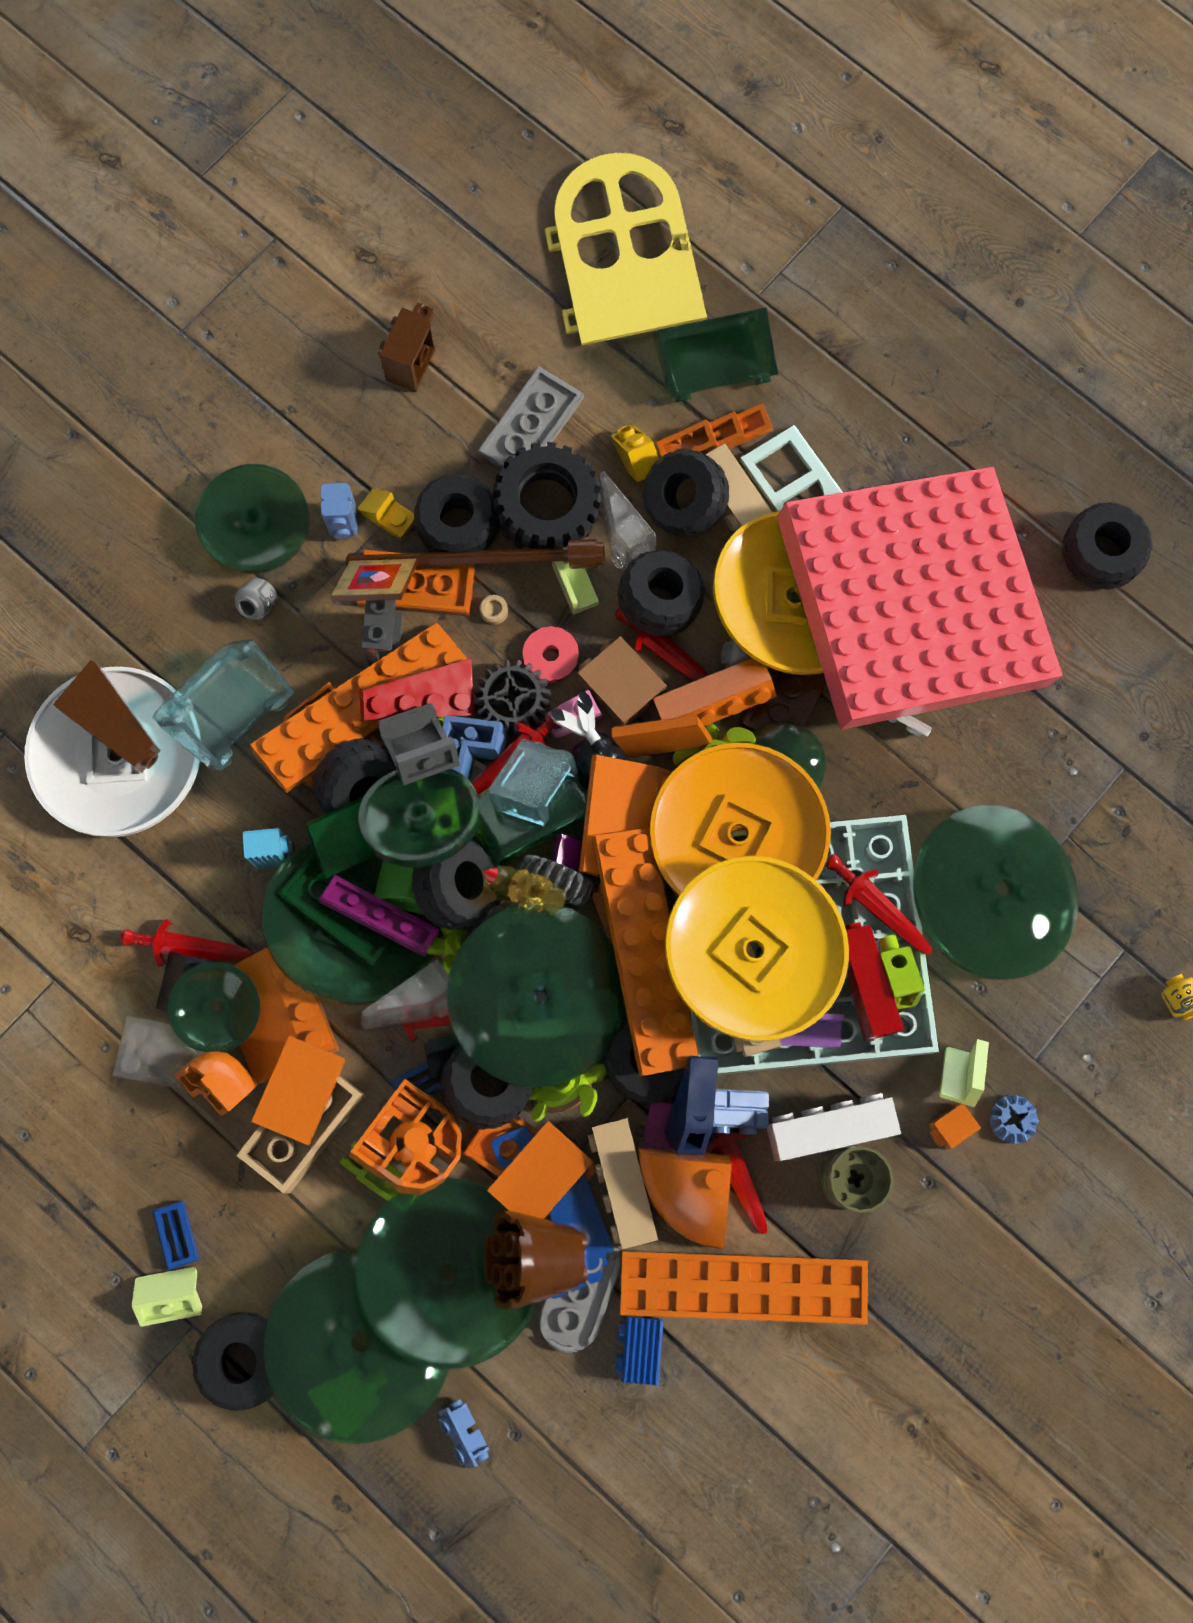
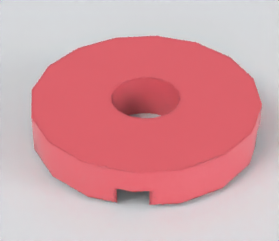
M553 626L543 627L531 633L525 641L522 652L524 665L532 664L530 673L540 670L541 676L539 679H547L548 683H556L570 677L577 668L579 660L578 645L573 636L564 629ZM547 649H555L558 651L559 657L554 661H547L544 659L543 653Z

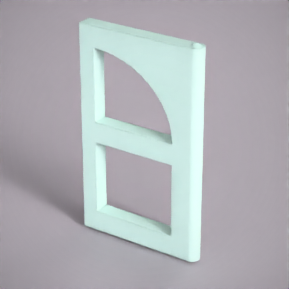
M795 425L740 458V462L776 512L781 511L784 502L815 483L819 484L823 496L842 493V490ZM790 444L810 472L775 493L755 464Z

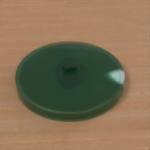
M245 464L224 471L207 485L196 507L195 525L200 542L210 557L218 564L238 573L259 574L281 567L298 553L309 531L310 513L302 490L289 475L272 466Z
M452 768L403 785L397 771L394 770L380 778L367 791L359 808L358 821L366 845L380 859L398 866L423 867L445 861L460 852L475 835L481 813L475 788L464 775Z

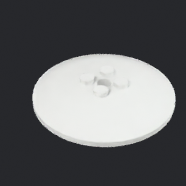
M104 667L101 669L161 750L157 754L158 759L155 764L141 773L123 758L116 762L111 761V749L53 705L77 677L75 676L49 695L35 714L26 738L25 769L29 784L37 800L60 823L75 831L91 836L120 837L135 834L156 825L169 816L185 799L199 769L201 739L198 724L189 705L166 681L144 670L130 667Z

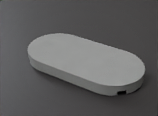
M610 1236L609 1238L614 1250L605 1256L608 1262L607 1265L601 1267L603 1260L599 1258L598 1267L594 1270H587L588 1273H595L601 1268L602 1280L593 1284L586 1281L588 1286L573 1292L568 1291V1294L552 1299V1297L545 1299L539 1315L540 1329L548 1344L558 1351L573 1353L582 1350L590 1345L598 1335L621 1266L618 1246L614 1244V1240Z

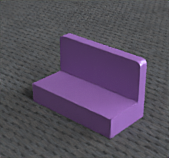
M824 1014L805 1030L780 1039L781 1046L840 1048L841 1022L844 1021V1014Z

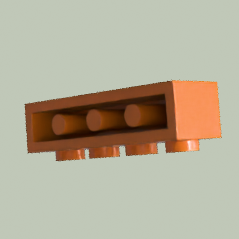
M751 658L653 698L661 720L698 715L703 725L707 726L755 705L765 703L777 697L766 666Z

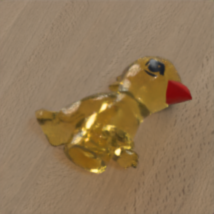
M497 866L484 871L488 885L496 895L504 898L510 897L512 902H517L519 906L529 911L542 912L544 909L550 915H554L564 906V890L553 887L551 880L543 875L534 872L529 873L527 869L516 870L511 866Z

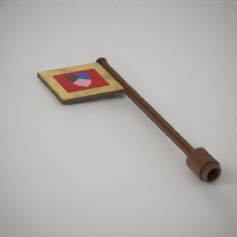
M597 539L569 540L568 546L557 549L352 555V553H349L346 557L347 567L331 597L332 602L402 600L417 566L564 561V563H569L570 569L598 568V565H605L604 542H597Z

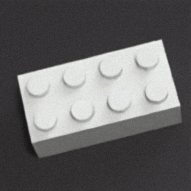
M880 1093L860 1098V1105L854 1106L853 1100L830 1105L832 1111L824 1112L822 1106L801 1111V1118L794 1119L793 1113L772 1118L773 1124L768 1125L767 1133L774 1161H783L900 1135L901 1131L892 1097L884 1099L883 1094Z

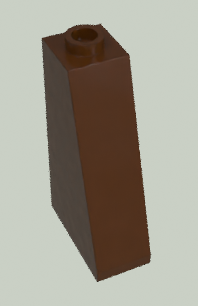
M90 660L53 705L143 773L145 769H149L155 764L158 759L157 754L161 750L104 671L94 661Z

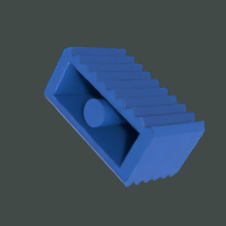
M626 1316L625 1322H619L618 1341L624 1343L623 1354H617L615 1373L621 1374V1382L659 1385L663 1318Z

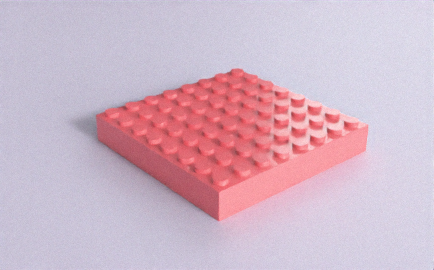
M994 467L790 501L785 503L776 516L840 730L1045 688L1063 676Z

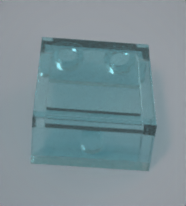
M522 739L487 791L493 808L545 826L550 818L546 806L567 775L575 777L578 773L574 757L565 750H556L540 742Z

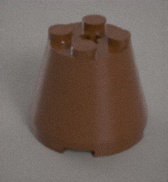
M514 1211L499 1212L493 1217L495 1224L492 1235H486L484 1271L486 1284H493L496 1294L494 1304L502 1310L519 1309L574 1290L579 1284L586 1283L588 1271L584 1265V1251L587 1247V1238L584 1232H578L575 1227Z

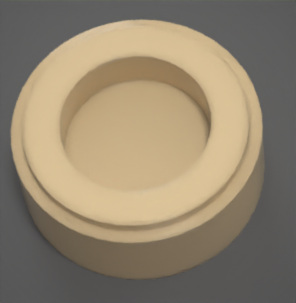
M489 595L480 603V615L486 623L497 625L507 618L508 606L501 596Z

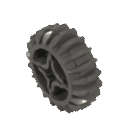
M519 659L516 661L515 666H511L510 661L505 660L504 668L495 663L494 673L486 669L484 673L487 679H478V684L482 688L474 689V694L480 697L474 700L475 707L480 708L477 711L478 717H485L484 720L501 722L508 735L510 734V729H514L515 735L520 736V732L515 728L516 722L528 726L532 723L539 727L541 722L537 716L544 718L547 711L543 708L551 706V701L546 699L551 696V690L545 688L548 685L547 679H539L541 671L536 670L530 673L532 664L528 663L523 669ZM514 679L527 682L534 690L518 687ZM506 680L504 689L490 696L494 687ZM510 687L513 688V694H516L515 709L512 707V702H509ZM535 700L533 707L526 714L519 716L521 707ZM491 706L507 709L510 712L511 718L499 715Z
M537 855L523 856L521 863L517 866L514 877L516 883L521 888L554 904L570 909H585L593 895L594 884L587 877L562 864Z

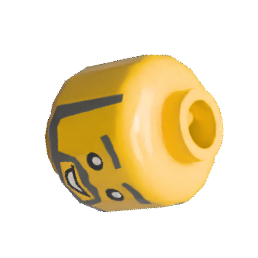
M1180 974L1166 981L1168 987L1163 990L1161 996L1172 1016L1176 1018L1182 1017L1185 1021L1193 1017V977L1184 979L1183 975Z

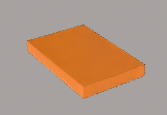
M698 715L612 728L613 740L628 758L706 747L712 743L711 735Z
M289 1035L251 1122L310 1145L346 1062V1058Z
M547 1121L487 1191L509 1211L544 1219L594 1161L551 1122Z

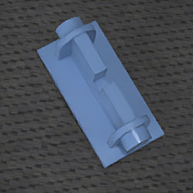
M458 1399L449 1405L451 1411L449 1407L437 1411L440 1416L438 1421L443 1433L446 1436H450L455 1445L453 1453L459 1464L465 1465L466 1469L478 1466L475 1458L480 1463L489 1457L487 1453L489 1448L479 1429L468 1434L466 1429L476 1422L467 1404H463L461 1399Z

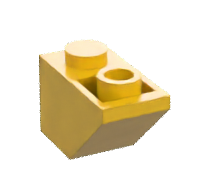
M636 425L623 426L618 429L617 433L610 435L628 474L639 482L646 478L652 465L659 458L653 441Z

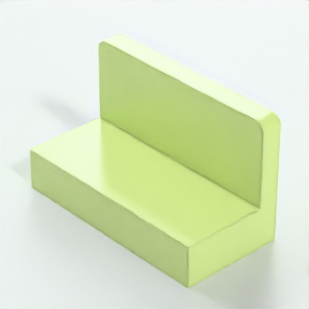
M564 561L552 562V567L573 615L599 605L598 597L585 569H570L569 563H564Z
M977 1039L970 1052L952 1047L946 1048L939 1093L941 1098L975 1107L984 1091L989 1042Z
M196 1267L147 1275L135 1279L132 1308L140 1327L202 1315V1304L196 1290Z

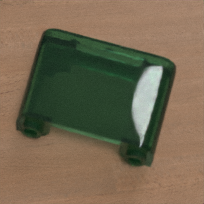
M767 307L652 332L669 398H675V402L690 400L691 394L698 391L743 381L754 380L755 385L771 382L770 376L778 375Z
M549 755L539 762L540 766L482 797L475 795L463 803L465 807L461 810V816L477 844L490 856L493 866L498 868V872L507 868L506 863L513 859L512 855L517 860L521 857L522 853L568 828L572 830L577 827V821L581 822L584 826L588 792L562 756Z

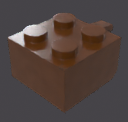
M417 303L412 311L401 308L398 317H393L389 328L390 334L387 340L381 342L378 351L386 381L417 392L435 352L431 331V321L434 314L433 308Z

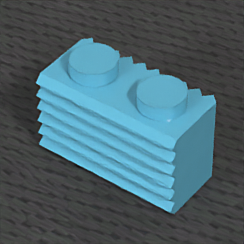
M279 828L243 831L244 857L255 868L260 870L262 867L265 870L267 867L271 869L273 866L275 868L278 866L283 867L284 865L289 867L291 864L290 859L295 857L293 841H289L288 835H284Z

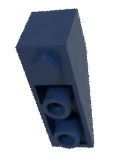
M689 1056L664 1130L676 1154L704 1155L713 1130L718 1072L717 1057Z

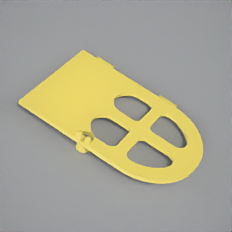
M611 153L597 156L584 162L570 173L562 184L556 198V226L545 228L549 252L562 251L573 308L562 310L566 334L579 332L581 345L583 346L707 320L680 197L670 176L653 161L628 153ZM627 174H636L645 178L661 194L663 198L662 204L654 208L627 212L622 201L618 183L619 179ZM593 181L603 183L610 206V215L606 218L582 223L574 222L571 218V209L574 199L581 188ZM665 222L670 228L672 237L671 245L667 251L653 259L638 256L632 246L630 230L641 225ZM608 232L614 233L620 252L619 259L614 265L599 269L588 266L581 260L577 247L578 241L581 238ZM558 233L559 243L553 244L551 235ZM575 315L577 325L570 326L569 316Z

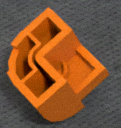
M220 1051L204 1052L174 1074L176 1079L193 1098L201 1093L220 1116L234 1108L258 1085L256 1080L237 1059L228 1053Z

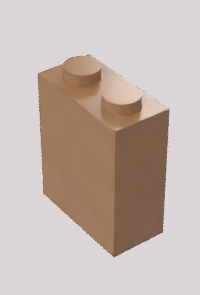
M620 636L615 641L612 639L607 641L601 647V653L594 659L591 657L586 659L579 666L578 682L586 690L590 691L592 697L619 726L631 724L655 703L653 698L666 693L667 685Z

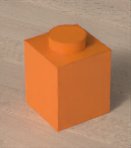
M961 1103L954 1105L928 1124L932 1129L929 1133L934 1142L940 1148L944 1146L945 1149H953L981 1129L965 1104Z

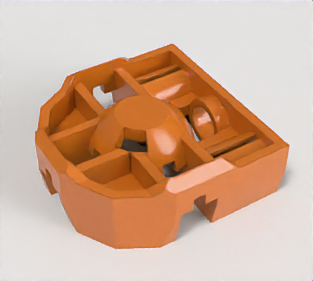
M404 1079L350 1151L349 1157L378 1178L381 1177L384 1180H388L389 1184L399 1193L421 1195L442 1184L460 1160L462 1133L455 1121L454 1115L449 1109ZM430 1107L434 1110H439L440 1114L444 1116V1119L435 1131L427 1124L421 1122ZM392 1117H394L402 1124L392 1132L389 1141H387L380 1134ZM396 1139H403L404 1148L398 1151L396 1146ZM436 1155L450 1165L445 1173L430 1164L433 1156ZM393 1158L397 1162L400 1160L404 1163L403 1166L407 1167V1170L400 1179L386 1170Z

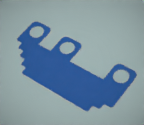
M524 1126L495 1138L492 1141V1149L499 1166L507 1168L514 1160H507L501 1156L499 1148L502 1142L505 1140L515 1141L518 1144L520 1153L536 1134L530 1135L528 1128ZM584 1172L549 1214L552 1221L573 1226L578 1232L585 1233L587 1247L584 1251V1265L587 1270H594L599 1265V1258L603 1260L601 1267L607 1265L608 1262L605 1256L613 1252L614 1248ZM601 1268L595 1273H588L587 1281L590 1284L603 1279ZM586 1283L579 1284V1286L576 1289L571 1290V1292L588 1285ZM568 1292L556 1295L552 1299L566 1295Z

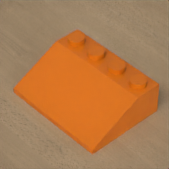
M592 755L579 872L600 877L592 841L594 836L650 828L655 800L672 771L658 766ZM662 876L663 886L666 888V881Z
M293 938L265 948L214 975L248 1068L258 1085L270 1080L289 1035L333 1054L340 1051L299 944Z

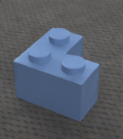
M445 715L443 730L446 736H451L455 742L460 766L437 773V776L441 781L469 785L475 758L494 760L505 750L508 734L502 723Z

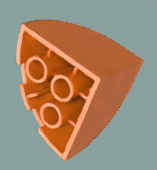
M638 1147V1162L646 1194L659 1216L672 1229L685 1238L700 1245L723 1249L727 1227L732 1165L729 1154L707 1152L704 1155L676 1154L675 1150Z

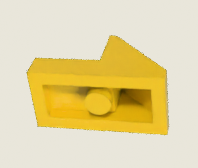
M373 488L357 508L358 513L401 541L404 540L415 525L414 513L394 500L393 493L390 491Z

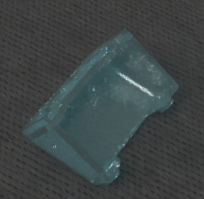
M252 639L227 643L217 650L154 712L152 718L159 727L210 770L220 771L232 762L233 750L230 747L264 712L273 710L278 712L285 708L289 703L288 699L295 691Z

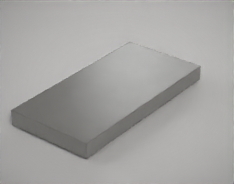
M538 366L477 451L478 456L498 468H503L504 461L509 456L515 457L516 450L521 447L530 450L531 444L540 442L541 447H546L548 442L555 440L584 399V393Z

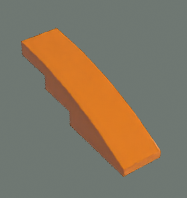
M761 403L739 414L733 411L711 422L707 419L656 443L662 457L669 452L682 449L707 454L724 443L730 449L770 433L774 429L765 406Z

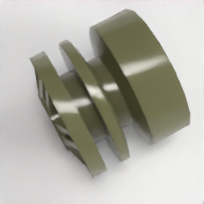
M846 1146L835 1149L824 1159L819 1172L820 1188L824 1196L838 1208L858 1213L872 1212L883 1206L892 1193L894 1178L890 1164L877 1150L868 1147ZM851 1173H856L858 1176L854 1180V1184L847 1182V1178L851 1177Z

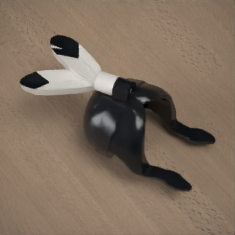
M581 692L577 699L579 718L562 709L552 710L550 716L559 726L583 736L572 748L571 759L575 771L580 776L583 787L588 791L592 755L627 760V758L612 737L594 730L595 716L592 699L586 692Z

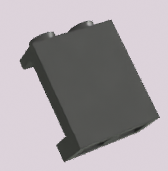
M396 600L366 601L361 648L369 666L401 646L403 613L395 612Z
M432 703L377 722L382 743L388 751L403 785L460 766L455 742L451 736H446L437 719L435 707Z

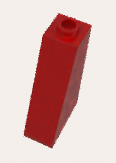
M861 922L845 925L849 946L847 978L863 1040L868 1041L886 1037L904 1030L871 925L862 927Z

